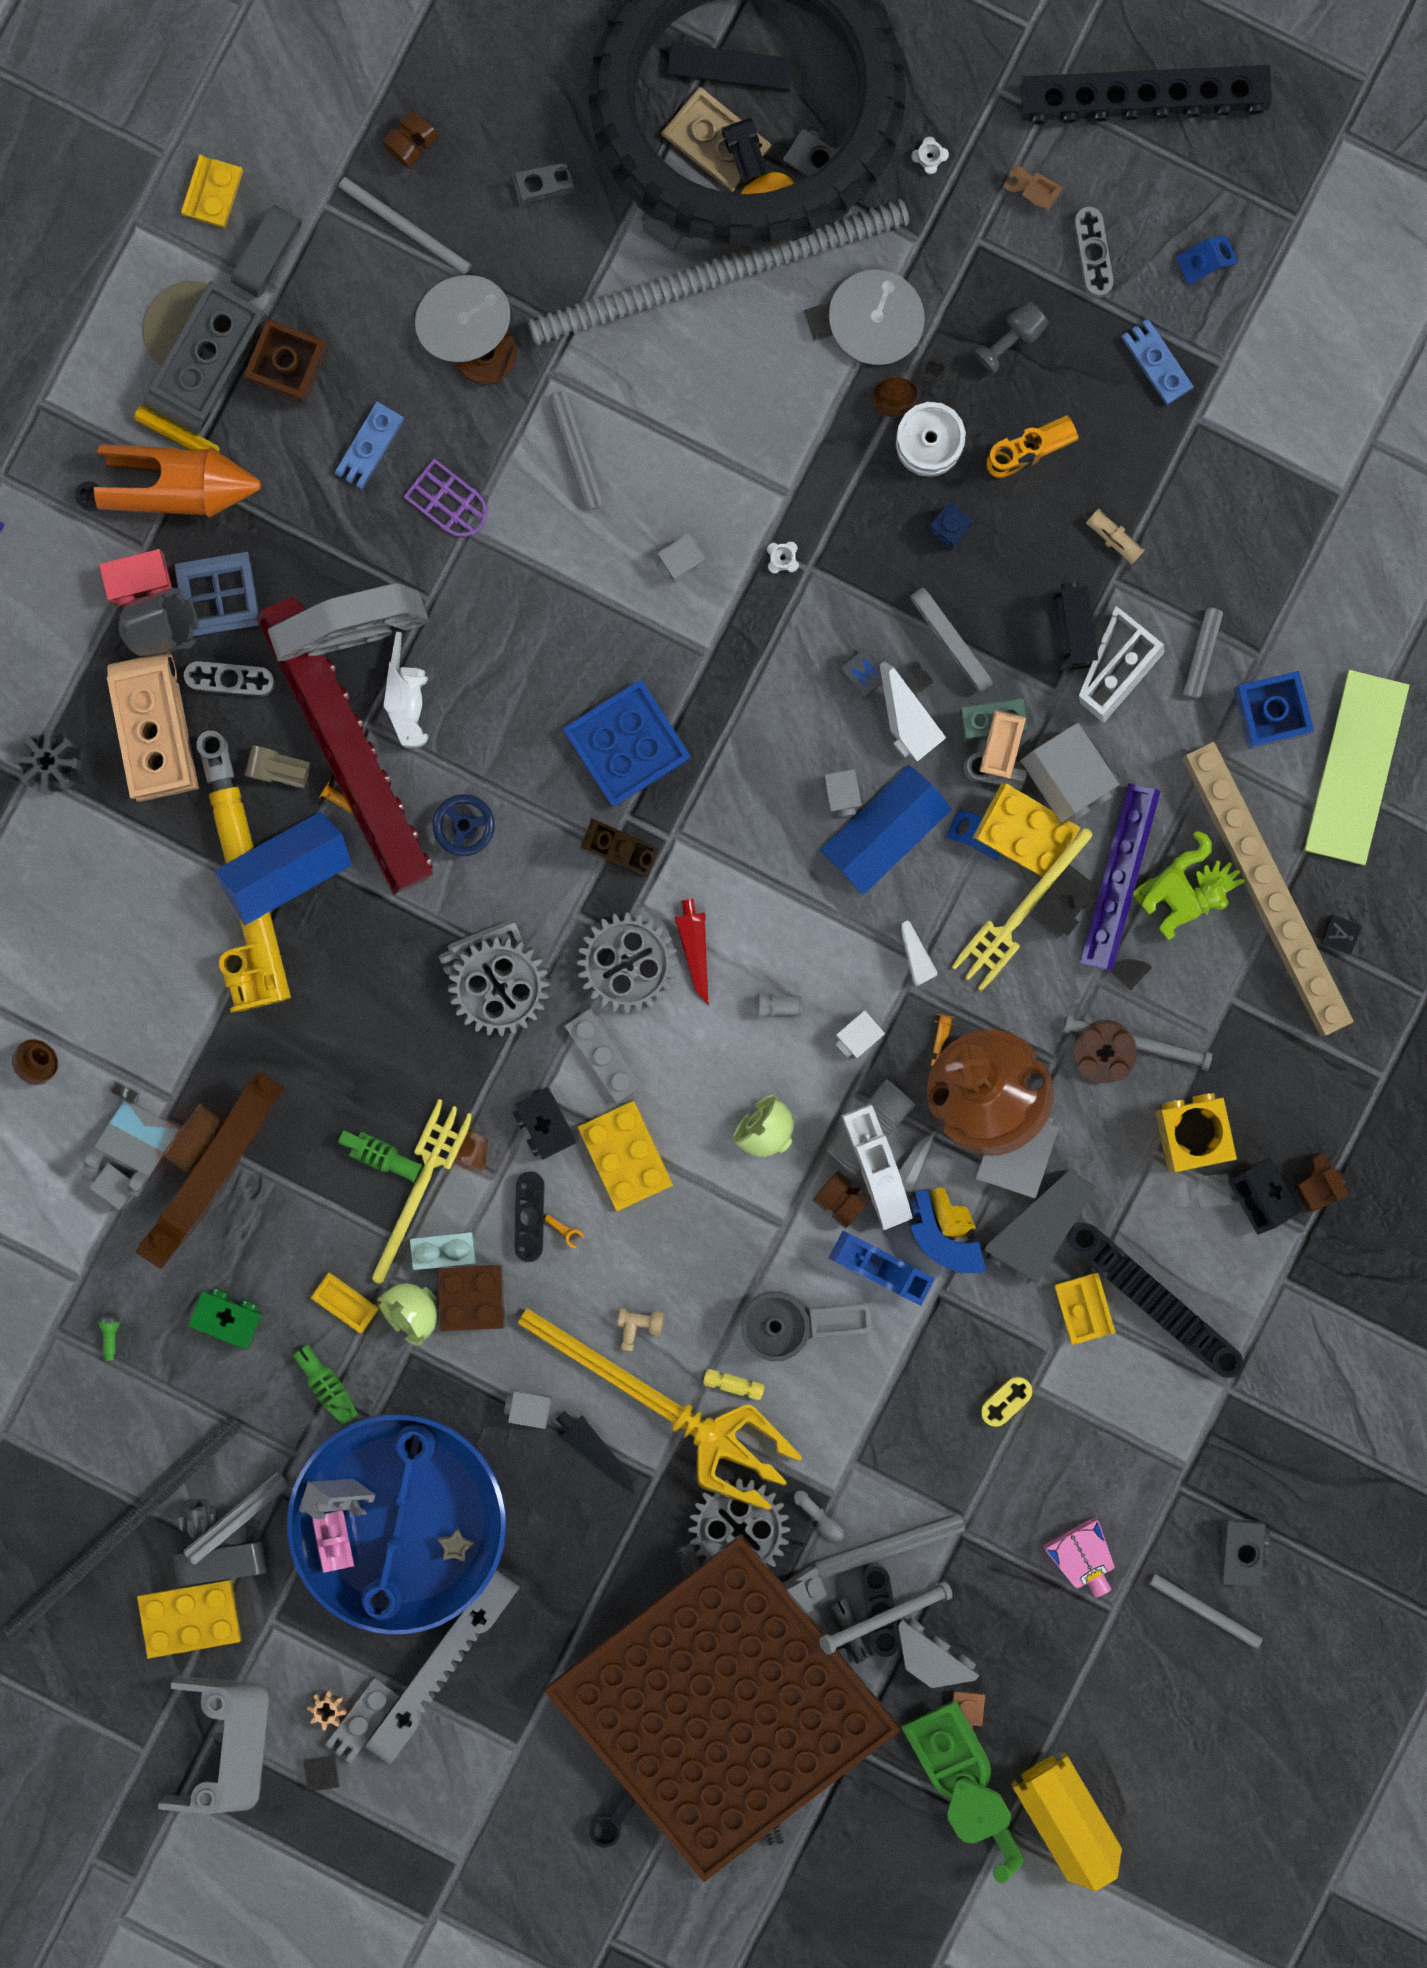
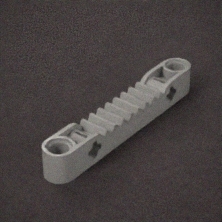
M496 1570L483 1593L461 1613L365 1745L367 1749L387 1764H392L416 1731L422 1719V1713L425 1712L428 1706L426 1702L431 1703L435 1697L433 1691L439 1693L443 1685L440 1681L447 1682L450 1676L448 1671L454 1672L457 1667L455 1661L461 1662L465 1655L462 1650L469 1651L472 1646L469 1640L476 1641L480 1633L486 1632L491 1628L519 1589L518 1585ZM480 1609L486 1612L484 1618L487 1621L485 1622L481 1619L478 1623L473 1620L475 1614L472 1611L479 1612ZM407 1711L411 1714L409 1719L411 1722L406 1721L402 1724L399 1721L401 1718L400 1714H404Z

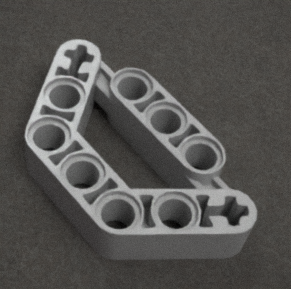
M395 583L321 602L269 628L268 634L277 660L285 661L308 652L309 656H317L377 641L392 633L390 626L402 630H410L428 623L429 618L419 591Z

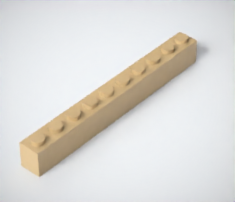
M1215 742L1187 754L1182 760L1236 869L1240 870L1239 875L1241 879H1245L1244 885L1319 1035L1326 1036L1353 1023L1354 1021Z

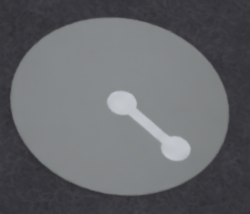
M871 269L850 276L837 288L830 304L829 322L834 338L847 354L867 364L884 365L904 358L916 347L923 333L925 315L921 299L910 283L895 273Z
M475 275L451 277L434 286L420 302L415 318L416 333L423 347L435 357L451 362L471 361L489 353L503 339L510 323V306L506 295L500 287L486 278Z

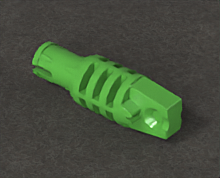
M343 1130L338 1140L339 1144L351 1149L350 1157L383 1173H388L390 1170L414 1183L422 1168V1164H418L398 1154L396 1147L361 1131L357 1137Z
M309 1344L302 1348V1351L309 1359L308 1361L304 1359L299 1351L295 1353L292 1357L308 1376L307 1385L323 1407L342 1425L353 1420L358 1413L348 1396L347 1390L332 1369L322 1365Z

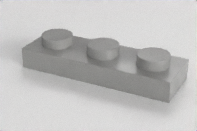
M591 1009L565 1025V1028L616 1103H619L642 1087V1084Z

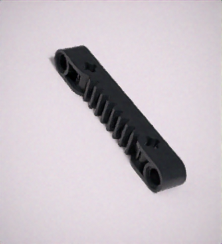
M1083 1222L1072 1226L1067 1235V1241L1072 1250L1210 1370L1223 1378H1232L1241 1372L1244 1364L1241 1353L1153 1276L1147 1273L1098 1228ZM1086 1229L1091 1233L1092 1241L1088 1246L1080 1247L1076 1242V1235L1079 1231ZM1225 1353H1230L1234 1359L1232 1367L1228 1370H1222L1218 1364L1220 1356Z

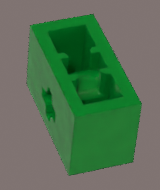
M212 1287L211 1291H202L188 1326L243 1349H249L264 1313L257 1311L259 1305L245 1299H241L240 1303L228 1299L230 1296L228 1292ZM230 1309L232 1310L231 1316L235 1320L224 1324V1317L220 1316V1313Z

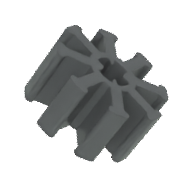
M43 730L44 747L41 748L38 745L35 737L31 735L26 736L22 742L29 746L35 754L33 757H28L16 753L14 763L20 767H24V765L34 766L24 776L20 775L19 779L25 785L33 787V783L41 777L38 791L46 795H53V777L55 776L60 782V787L66 790L70 789L74 782L69 780L62 773L63 768H71L81 771L82 761L77 758L72 760L63 759L71 750H76L77 746L73 741L64 738V742L55 748L56 738L59 735L52 730ZM50 755V758L54 759L55 763L54 765H49L48 770H46L47 767L42 765V760H47Z

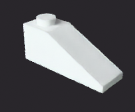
M884 661L880 664L890 731L897 739L893 744L904 757L909 755L916 761H919L946 737L895 668Z

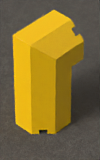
M1064 1751L1059 1753L1062 1758L1061 1760L1056 1761L1054 1756L1048 1757L1022 1773L1023 1782L1018 1784L1015 1779L1011 1785L1067 1881L1096 1892L1118 1878L1122 1848Z

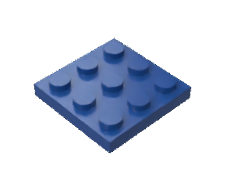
M642 679L563 728V731L613 808L691 759L687 749Z

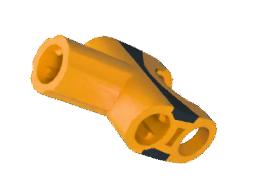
M1065 415L1039 428L1025 429L996 443L987 458L986 467L988 472L995 478L1008 477L1036 464L1041 457L1078 441L1079 438L1072 420L1068 415ZM1027 444L1029 446H1034V449L1032 450L1031 448H1027ZM1003 456L1009 463L1000 464L995 457ZM993 467H995L998 470H1003L1005 472H997L993 469Z

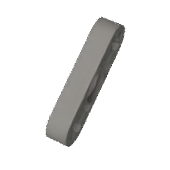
M1085 207L1077 213L1074 220L1083 282L1088 295L1093 298H1103L1109 294L1113 286V274L1104 222L1099 210L1094 207ZM1085 215H1089L1091 220H1096L1092 227L1093 236L1099 234L1100 238L1091 237L1085 241L1082 240V237L1087 238L1088 236L1087 226L1080 223L1084 221ZM1093 244L1099 246L1102 250V257L1096 261L1089 260L1085 255L1087 246ZM1104 264L1105 268H1100L1099 275L1100 279L1106 280L1107 283L1103 285L1102 290H1098L1096 285L1091 286V282L1095 279V270L1088 271L1087 267L1097 268Z
M195 661L190 663L184 671L186 684L197 691L263 697L269 695L275 687L273 674L263 667ZM202 668L201 670L204 674L213 675L212 669H217L215 673L216 687L211 686L213 681L210 679H201L200 684H196V680L191 678V673H197V669ZM228 670L235 671L238 675L237 684L231 688L224 687L221 683L222 674ZM243 672H248L247 678L258 679L259 674H263L264 678L269 680L268 685H263L262 690H258L257 686L253 683H246L247 689H242L244 685Z

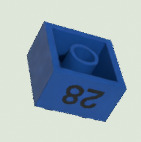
M1299 671L1238 685L1234 689L1248 750L1307 736L1314 732Z

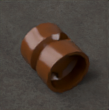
M412 109L399 120L400 127L398 129L392 128L381 140L383 146L408 169H411L422 157V149L428 150L440 138L434 128Z
M837 1170L812 1201L825 1212L831 1210L833 1212L832 1218L846 1229L871 1198L858 1187L852 1189L850 1187L851 1181Z

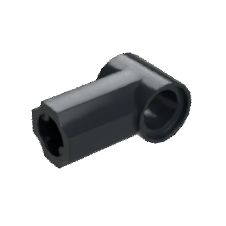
M750 117L721 127L723 138H726L724 140L729 153L733 154L743 185L749 184L754 179L768 174L758 146L760 144L759 137L752 118Z

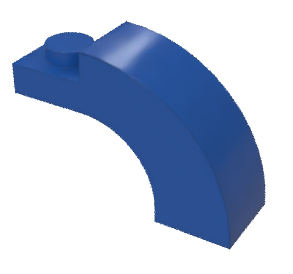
M928 1190L914 1191L915 1198L910 1199L913 1216H920L921 1222L910 1224L909 1227L922 1251L939 1265L956 1272H986L979 1241L962 1243L952 1241L944 1236L935 1222Z
M844 1230L841 1232L828 1257L920 1306L935 1280L934 1277Z

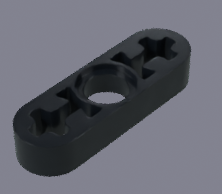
M532 1171L521 1174L516 1182L514 1248L517 1257L524 1262L537 1260L543 1252L545 1183L540 1174ZM529 1176L533 1177L534 1182L539 1183V1189L533 1190V1199L539 1198V1205L535 1203L521 1205L520 1203L521 1197L527 1199V1189L522 1188L521 1185L522 1182H527ZM525 1208H534L538 1212L539 1219L535 1225L527 1226L521 1221V1212ZM520 1229L526 1231L539 1229V1236L532 1234V1244L537 1245L538 1250L532 1252L531 1257H527L526 1252L520 1250V1245L526 1244V1234L520 1236Z

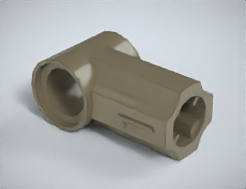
M252 745L244 776L270 783L271 781H276L304 789L311 763L279 755V752Z

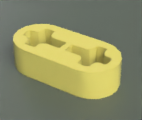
M1019 1376L1008 1379L983 1403L981 1407V1417L988 1425L994 1427L1005 1424L1030 1400L1032 1386L1029 1381ZM1013 1383L1018 1386L1023 1383L1026 1386L1023 1389L1025 1396L1023 1398L1015 1396L1009 1402L1006 1398L1013 1392L1010 1386ZM1003 1401L1007 1404L1000 1411L1003 1415L1001 1419L998 1420L995 1417L991 1420L988 1419L987 1416L990 1414V1411L987 1408L991 1404L995 1407L999 1406Z

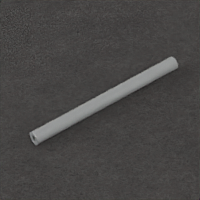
M344 177L339 183L338 187L464 275L471 268L472 264L348 178Z

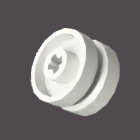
M926 402L915 405L905 413L898 426L895 447L899 460L908 470L919 476L934 477L945 474L956 465L964 448L966 432L962 419L952 408L942 403ZM926 435H931L932 440L936 441L934 443L927 442L925 439Z

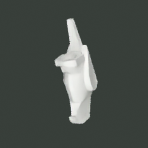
M396 632L391 662H389L384 708L388 712L401 745L405 748H419L427 742L429 736L423 734L421 727L418 725L422 709L420 688L427 683L428 677L425 676V671L419 668H399L402 633Z

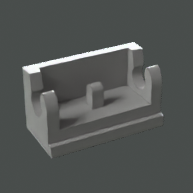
M355 1479L312 1481L307 1483L299 1511L308 1513L315 1519H324L326 1516L323 1512L349 1510L357 1516L366 1515L367 1512L359 1507L358 1502L359 1500L368 1503L373 1502L376 1494Z

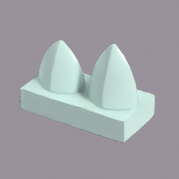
M473 1232L410 1239L413 1270L476 1263Z

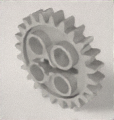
M626 913L624 921H620L618 916L613 914V924L610 925L606 920L602 919L603 929L600 931L592 927L591 929L595 937L593 939L589 937L583 938L589 944L588 949L580 948L578 950L586 956L585 960L577 961V965L586 967V971L578 975L579 978L589 979L583 986L584 990L594 988L595 991L591 999L594 1000L602 996L601 1007L604 1008L609 1002H612L613 1012H616L620 1005H624L626 1014H629L631 1005H635L640 1013L642 1012V1003L644 1002L651 1008L654 1007L652 997L656 996L663 1000L664 997L660 990L662 988L671 990L672 987L666 980L667 978H676L677 976L669 971L670 967L678 965L677 961L669 959V956L677 952L676 949H667L666 947L672 938L666 937L662 939L660 936L664 928L660 927L654 931L652 929L654 925L653 919L648 921L646 925L642 924L641 914L638 915L635 922L631 921L629 913ZM632 933L638 934L642 938L641 947L635 951L627 949L624 944L626 937ZM647 948L652 949L651 954L633 963L634 969L629 972L626 968H623L607 979L603 977L604 973L623 963L621 957L627 955L630 959ZM604 949L612 950L615 954L613 964L610 966L600 965L598 962L600 951ZM647 960L655 962L658 966L656 975L651 978H646L640 973L641 964ZM619 976H626L631 982L630 989L625 993H618L613 988V982Z
M494 935L493 943L488 944L487 940L482 937L481 947L478 948L471 942L470 948L472 953L460 952L463 963L459 961L453 962V967L458 972L449 973V979L456 983L448 986V992L457 994L450 998L451 1004H460L456 1009L457 1016L466 1013L464 1023L467 1025L474 1020L475 1031L477 1032L484 1025L489 1036L494 1028H498L500 1036H503L507 1027L510 1028L513 1034H516V1024L519 1023L525 1029L528 1028L526 1018L529 1017L536 1021L537 1014L534 1009L544 1010L545 1008L539 999H546L549 997V994L541 988L549 986L550 983L549 979L540 977L547 974V968H537L542 962L541 956L531 958L534 952L533 947L531 946L523 951V940L521 939L514 946L511 945L510 936L506 937L504 943H500L498 936ZM506 958L512 962L511 967L505 971L498 970L495 967V963L499 959ZM483 963L489 965L493 975L500 984L504 983L505 993L515 1004L514 1008L508 1005L498 987L494 988L493 979L482 967ZM475 975H480L486 981L481 987H473L469 984V980ZM517 984H525L529 987L528 992L522 996L515 995L512 989ZM491 1001H499L503 1004V1007L498 1012H490L486 1009V1005Z
M738 1479L735 1488L743 1493L754 1490V1481L751 1480L746 1488L743 1487L741 1479ZM763 1485L757 1492L771 1505V1509L766 1511L748 1504V1512L744 1516L738 1517L733 1515L730 1509L734 1499L717 1493L713 1497L704 1493L703 1496L707 1503L705 1505L695 1504L697 1509L701 1511L700 1515L690 1516L691 1519L698 1522L697 1526L689 1528L690 1532L697 1533L698 1536L690 1541V1544H700L701 1547L695 1555L701 1556L705 1554L707 1558L704 1562H706L735 1539L732 1536L733 1527L719 1514V1510L724 1509L738 1524L745 1522L748 1525L745 1531L760 1546V1550L756 1552L765 1563L775 1567L773 1555L782 1557L784 1555L778 1549L779 1544L787 1545L789 1543L786 1539L781 1538L782 1533L790 1531V1528L781 1525V1522L789 1518L788 1515H779L778 1513L784 1504L774 1505L772 1501L775 1499L776 1494L773 1493L766 1497L764 1495L766 1486ZM714 1521H722L726 1526V1534L721 1539H714L709 1535V1525ZM758 1521H766L771 1527L770 1535L765 1539H758L753 1534V1526Z

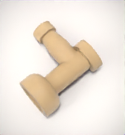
M621 1308L618 1319V1326L624 1327L621 1349L633 1351V1341L637 1326L649 1328L650 1334L661 1336L665 1312L654 1311L651 1316L630 1313L627 1312V1309Z

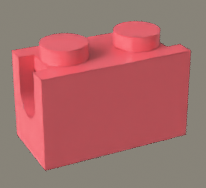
M160 549L99 564L107 599L112 604H117L118 607H124L136 598L172 588L164 553Z

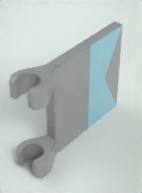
M124 1100L95 1146L86 1156L83 1169L94 1173L104 1156L136 1172L129 1182L127 1193L138 1197L179 1132V1129Z

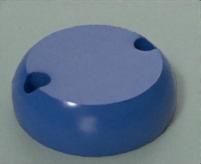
M405 1413L382 1414L353 1422L325 1440L302 1468L291 1494L287 1515V1536L290 1553L298 1574L313 1597L339 1619L357 1628L383 1634H410L425 1631L442 1625L467 1609L483 1593L493 1578L502 1557L507 1532V1512L504 1495L495 1472L481 1451L468 1438L452 1427L431 1418ZM413 1436L409 1452L406 1448V1441ZM421 1441L422 1451L418 1453V1448ZM355 1479L376 1495L374 1501L370 1503L359 1500V1507L367 1512L366 1515L357 1516L349 1510H343L354 1566L322 1573L311 1520L312 1516L299 1511L307 1483L312 1481ZM328 1511V1512H323V1513H324V1514H327V1513H332V1512H336V1511ZM458 1527L463 1537L474 1540V1544L465 1551V1563L456 1558L443 1560L444 1548L438 1541V1537L450 1536ZM380 1591L376 1608L373 1603V1595ZM386 1597H388L389 1605L388 1607L384 1608Z

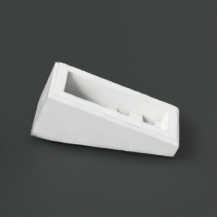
M905 921L901 924V932L913 983L917 987L937 976L938 972L910 921Z

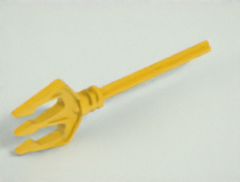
M527 1308L517 1323L669 1420L673 1431L677 1432L683 1429L685 1430L684 1438H687L690 1434L694 1436L693 1444L698 1446L697 1482L705 1490L766 1511L771 1509V1505L755 1489L743 1493L716 1477L715 1470L718 1461L723 1458L757 1471L761 1479L782 1486L787 1484L785 1479L772 1465L761 1463L736 1439L735 1433L745 1424L751 1425L773 1440L776 1445L777 1454L798 1462L802 1460V1456L752 1405H743L717 1417L715 1420L709 1417L703 1421L700 1419L701 1411L696 1415L692 1414V1406L690 1404L685 1406L678 1405Z

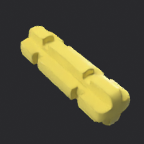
M707 1369L703 1380L705 1386L712 1388L717 1386L720 1387V1390L741 1396L746 1394L749 1395L748 1398L761 1400L765 1388L764 1384L755 1381L750 1383L748 1379L726 1373L721 1375L719 1371Z

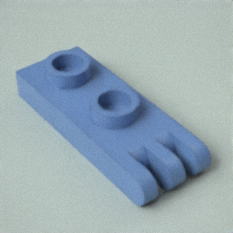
M1146 319L1142 322V325L1147 334L1144 335L1139 326L1136 325L1131 329L1137 339L1135 342L1128 332L1121 335V337L1167 406L1192 390L1194 386L1150 320Z
M376 402L336 469L335 474L341 477L347 467L351 470L346 477V481L352 483L359 473L362 476L358 480L356 487L362 490L403 423L404 417Z

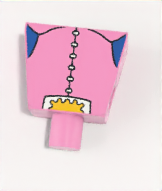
M1095 1517L1043 1545L1046 1552L1076 1589L1088 1584L1095 1598L1111 1590L1104 1574L1115 1567L1101 1526Z

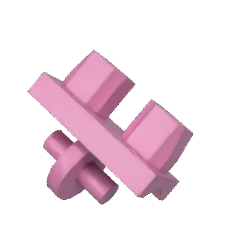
M343 1510L327 1513L324 1519L311 1517L322 1573L354 1566Z

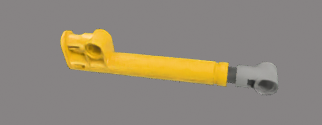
M206 731L198 737L197 749L201 756L207 784H212L213 792L209 794L211 806L214 808L213 815L225 863L227 864L254 849L244 806L240 801L242 798L239 787H233L231 779L234 778V772L228 752V743L218 732ZM211 738H217L220 742V748L214 754H208L205 750V744ZM270 912L245 926L240 919L246 946L224 952L219 960V968L223 973L226 987L230 989L234 1005L230 1008V1012H241L291 999ZM232 956H239L242 960V967L236 973H231L227 968V962Z

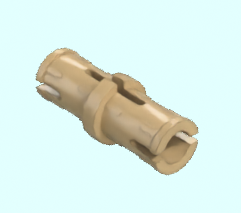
M1100 509L1086 522L1106 541L1105 545L1108 548L1112 546L1131 565L1145 551L1124 532L1126 529L1123 526L1118 527Z

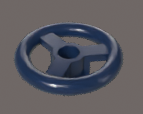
M460 794L446 799L438 807L433 818V833L438 844L453 855L471 856L479 853L489 844L494 834L495 821L492 811L484 801L473 795ZM457 804H470L478 808L483 816L473 818L469 814H459L453 806ZM445 813L453 820L452 830L455 834L453 844L446 839L442 830V820ZM463 820H467L470 823L467 831L459 830L458 825ZM485 826V832L477 843L472 846L462 847L464 839L473 837L477 827Z

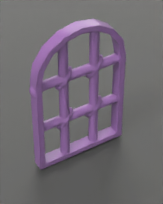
M435 458L404 495L407 501L438 524L443 531H447L456 537H468L476 534L482 529L487 519L485 501L477 490L467 485ZM435 464L451 476L446 483L444 481L442 483L429 472ZM425 476L441 487L435 496L434 494L430 495L418 485ZM454 480H457L471 492L467 499L465 497L461 498L449 488ZM414 489L431 501L425 509L409 498ZM443 493L450 494L462 504L456 512L454 510L453 512L438 501ZM475 495L482 502L483 514L469 504ZM433 506L439 507L451 517L446 525H443L428 513ZM464 509H469L482 520L477 528L473 529L458 517ZM454 522L455 524L458 522L469 532L456 533L449 528Z

